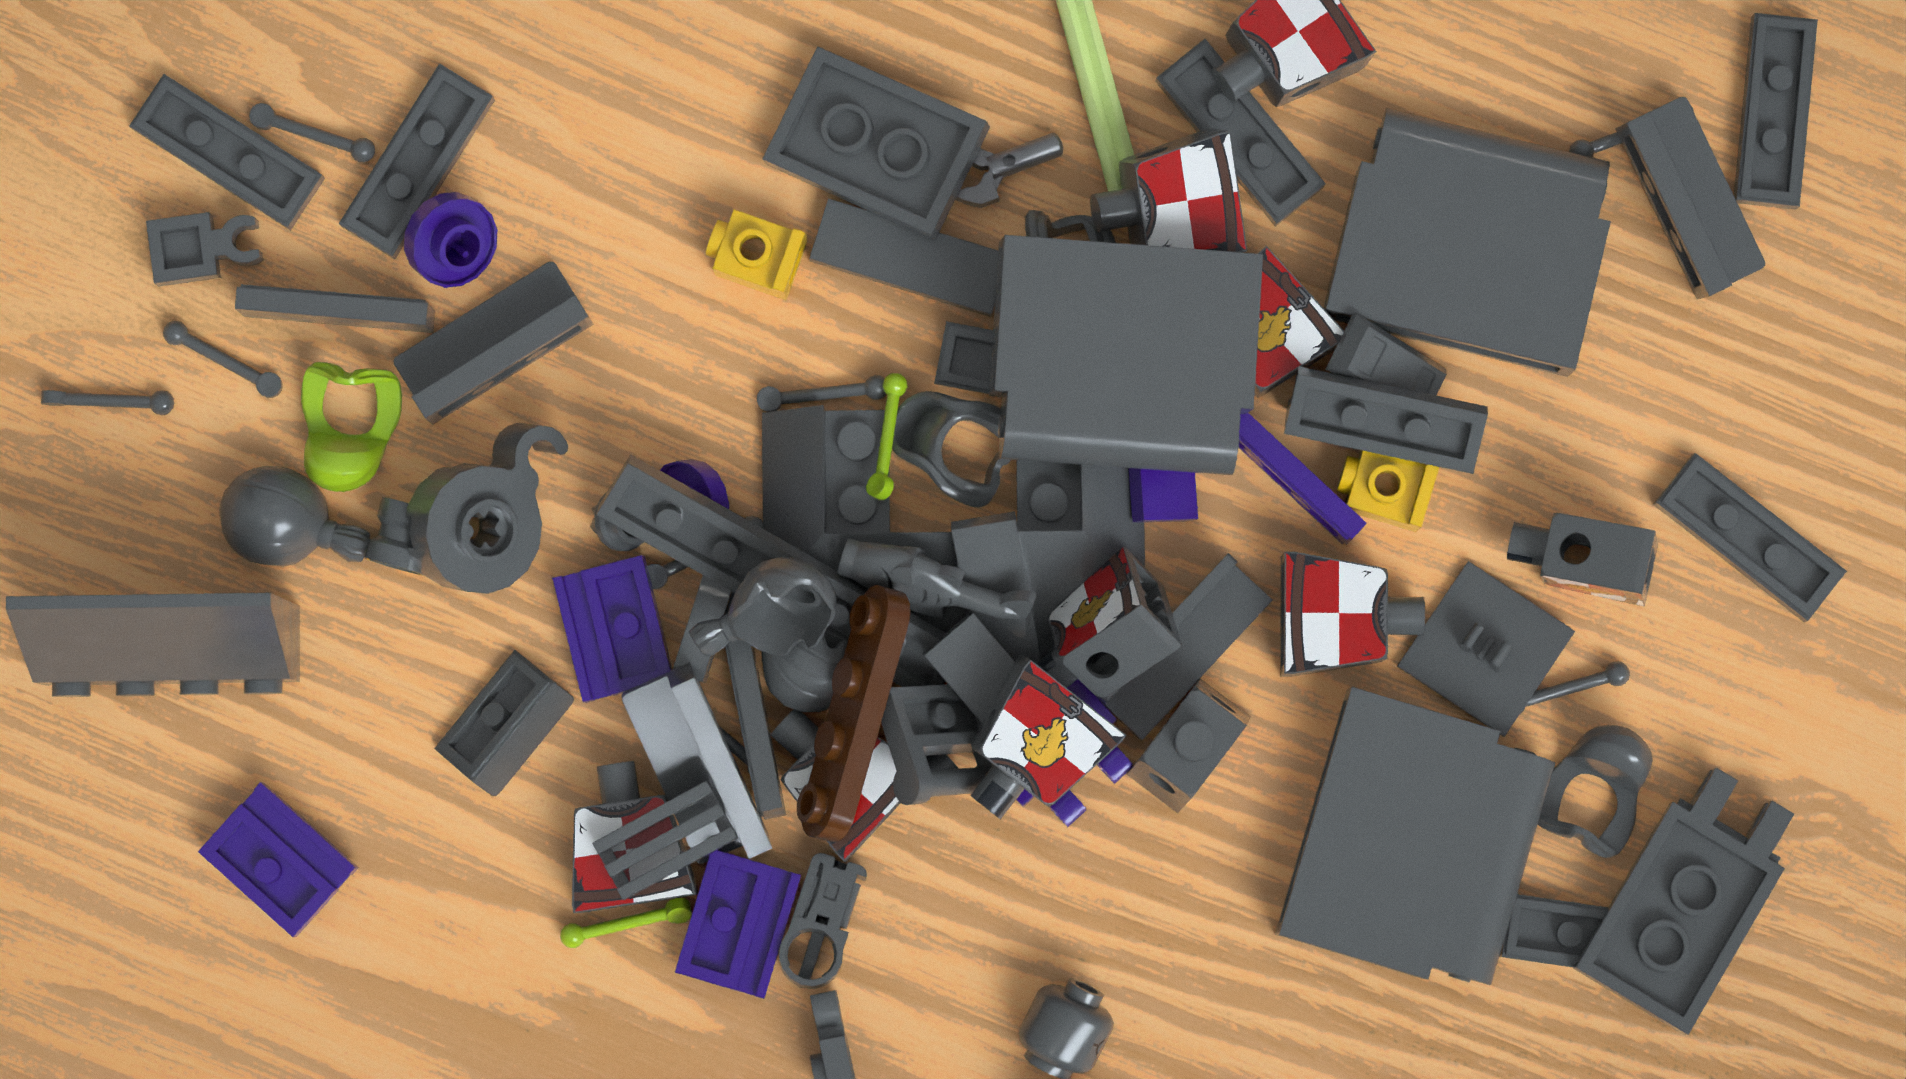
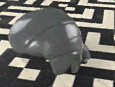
M280 466L253 468L235 478L229 487L226 488L221 499L219 515L224 537L235 552L250 562L272 566H289L307 557L318 546L323 549L331 548L348 562H361L366 555L370 541V532L360 526L338 524L337 521L329 520L327 502L321 490L308 477L292 469Z
M777 557L765 560L751 569L742 580L732 599L729 613L722 615L718 619L699 622L688 632L695 645L706 657L715 655L729 642L738 640L775 656L789 655L793 647L801 641L806 643L808 649L816 648L827 627L834 619L837 602L836 592L827 576L806 561L794 557Z
M823 635L816 648L808 649L806 643L801 641L786 656H775L761 651L764 677L769 691L784 706L801 712L828 710L833 696V673L838 662L844 657L848 640L841 639L835 648H829Z

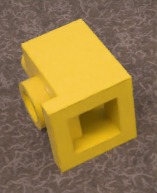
M734 209L729 223L717 220L707 245L706 256L716 259L712 268L715 276L787 301L808 241L806 233L794 228L792 230ZM749 239L762 241L765 245L764 254L756 260L746 259L741 254V247L744 242Z
M1360 450L1358 458L1347 455L1336 492L1347 495L1345 503L1359 516L1417 532L1423 525L1439 467ZM1382 473L1393 475L1398 482L1396 494L1392 496L1381 495L1375 487L1376 477Z

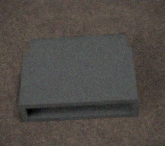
M1386 108L1381 126L1378 127L1376 132L1372 162L1361 161L1356 171L1324 304L1325 311L1338 322L1348 324L1354 312L1392 335L1568 377L1577 367L1611 221L1599 218L1601 205L1607 189L1610 162Z
M1004 235L999 242L989 388V396L1002 397L998 426L1000 459L1233 475L1239 448L1240 414H1246L1254 409L1263 254Z
M1350 687L1346 690L1275 935L1428 980L1431 969H1436L1449 973V977L1470 982V980L1491 985L1555 762L1537 756L1535 753L1527 750L1497 744L1501 732L1499 730Z

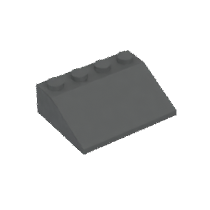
M273 593L6 596V611L32 682L46 686L52 685V697H90L91 685H116V696H154L155 684H180V695H219V683H244V694L269 695L283 694V682H300V606Z

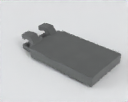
M1714 768L1713 771L1710 770L1707 773L1691 804L1681 798L1677 804L1675 802L1669 803L1573 968L1683 1035H1689L1785 868L1778 864L1781 857L1772 852L1794 816V813L1774 801H1770L1769 804L1765 803L1746 837L1718 821L1716 818L1738 782L1737 779L1718 768Z

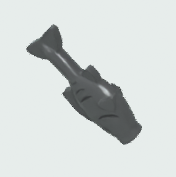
M848 538L839 563L837 575L852 579L866 589L874 585H880L902 591L907 595L910 611L943 618L947 606H959L997 618L1000 624L1017 637H1025L1029 625V613L1033 607L1037 595L1036 592L1017 590L1009 591L1005 594L963 581L962 579L965 574L963 569L942 565L938 561L925 556L926 551L919 547H900L878 542H861Z

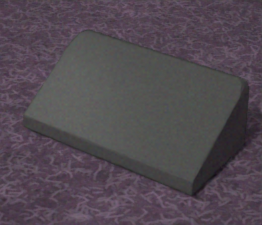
M514 650L434 749L477 786L491 796H497L569 709L574 698L529 660Z

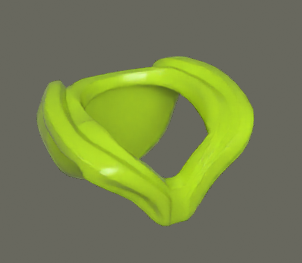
M315 362L306 369L301 388L302 410L308 427V437L304 448V469L308 477L315 484L326 490L334 492L351 491L369 482L380 466L388 441L401 416V385L397 376L387 370L364 368L349 373L336 364ZM329 380L343 385L374 383L377 397V416L370 431L364 434L351 435L341 433L328 424L323 414V399Z

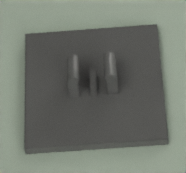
M1468 561L1425 624L1424 635L1416 637L1397 667L1487 727L1501 731L1500 735L1505 737L1575 631Z

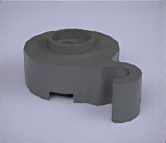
M526 423L508 425L498 434L494 442L491 465L463 463L451 468L442 467L435 470L418 485L406 511V517H411L409 534L413 548L408 547L411 559L424 576L442 587L489 594L510 587L528 571L539 550L542 520L535 496L539 477L529 463L528 453L531 446H533V449L538 452L565 454L568 451V444L559 431L548 426ZM472 517H478V534L474 539H470L473 536L474 530L469 521Z

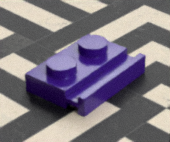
M640 555L581 570L566 576L552 578L583 702L587 703L604 697L622 694L626 690L673 670L645 556Z
M260 782L254 788L253 793L243 804L236 808L198 851L292 937H297L338 892L342 884L359 868L263 782Z
M719 850L712 852L708 859L675 973L764 999L801 875Z

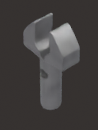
M1050 133L997 154L980 148L971 167L982 171H989L983 175L981 182L975 187L961 189L955 200L978 208L999 202L997 189L1002 179L1062 156L1063 144L1057 134Z

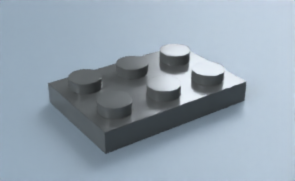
M817 46L762 160L766 165L932 240H936L990 126L986 120Z

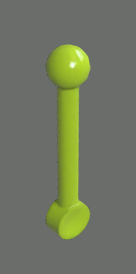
M899 373L889 374L882 383L887 399L876 473L869 478L866 485L867 493L878 500L887 499L894 488V482L888 476L899 399L908 388L907 380Z
M675 898L667 902L665 908L584 927L576 923H569L561 930L560 939L566 947L577 948L581 946L585 939L668 920L675 924L684 923L692 916L691 904L685 898Z

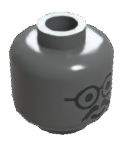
M1070 978L1066 986L1049 984L1040 988L1019 1028L1020 1041L1027 1049L1024 1054L1025 1059L1038 1069L1061 1079H1070L1073 1073H1085L1095 1066L1114 1026L1111 1014L1100 1004L1104 997L1103 993L1093 986L1074 978Z

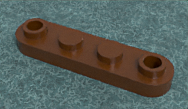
M874 585L864 595L859 596L852 606L849 619L851 632L844 657L838 662L833 673V696L826 721L821 724L816 733L814 742L815 760L808 784L801 790L797 801V816L802 823L804 832L809 837L838 842L845 837L853 823L909 625L910 603L907 595L902 591Z

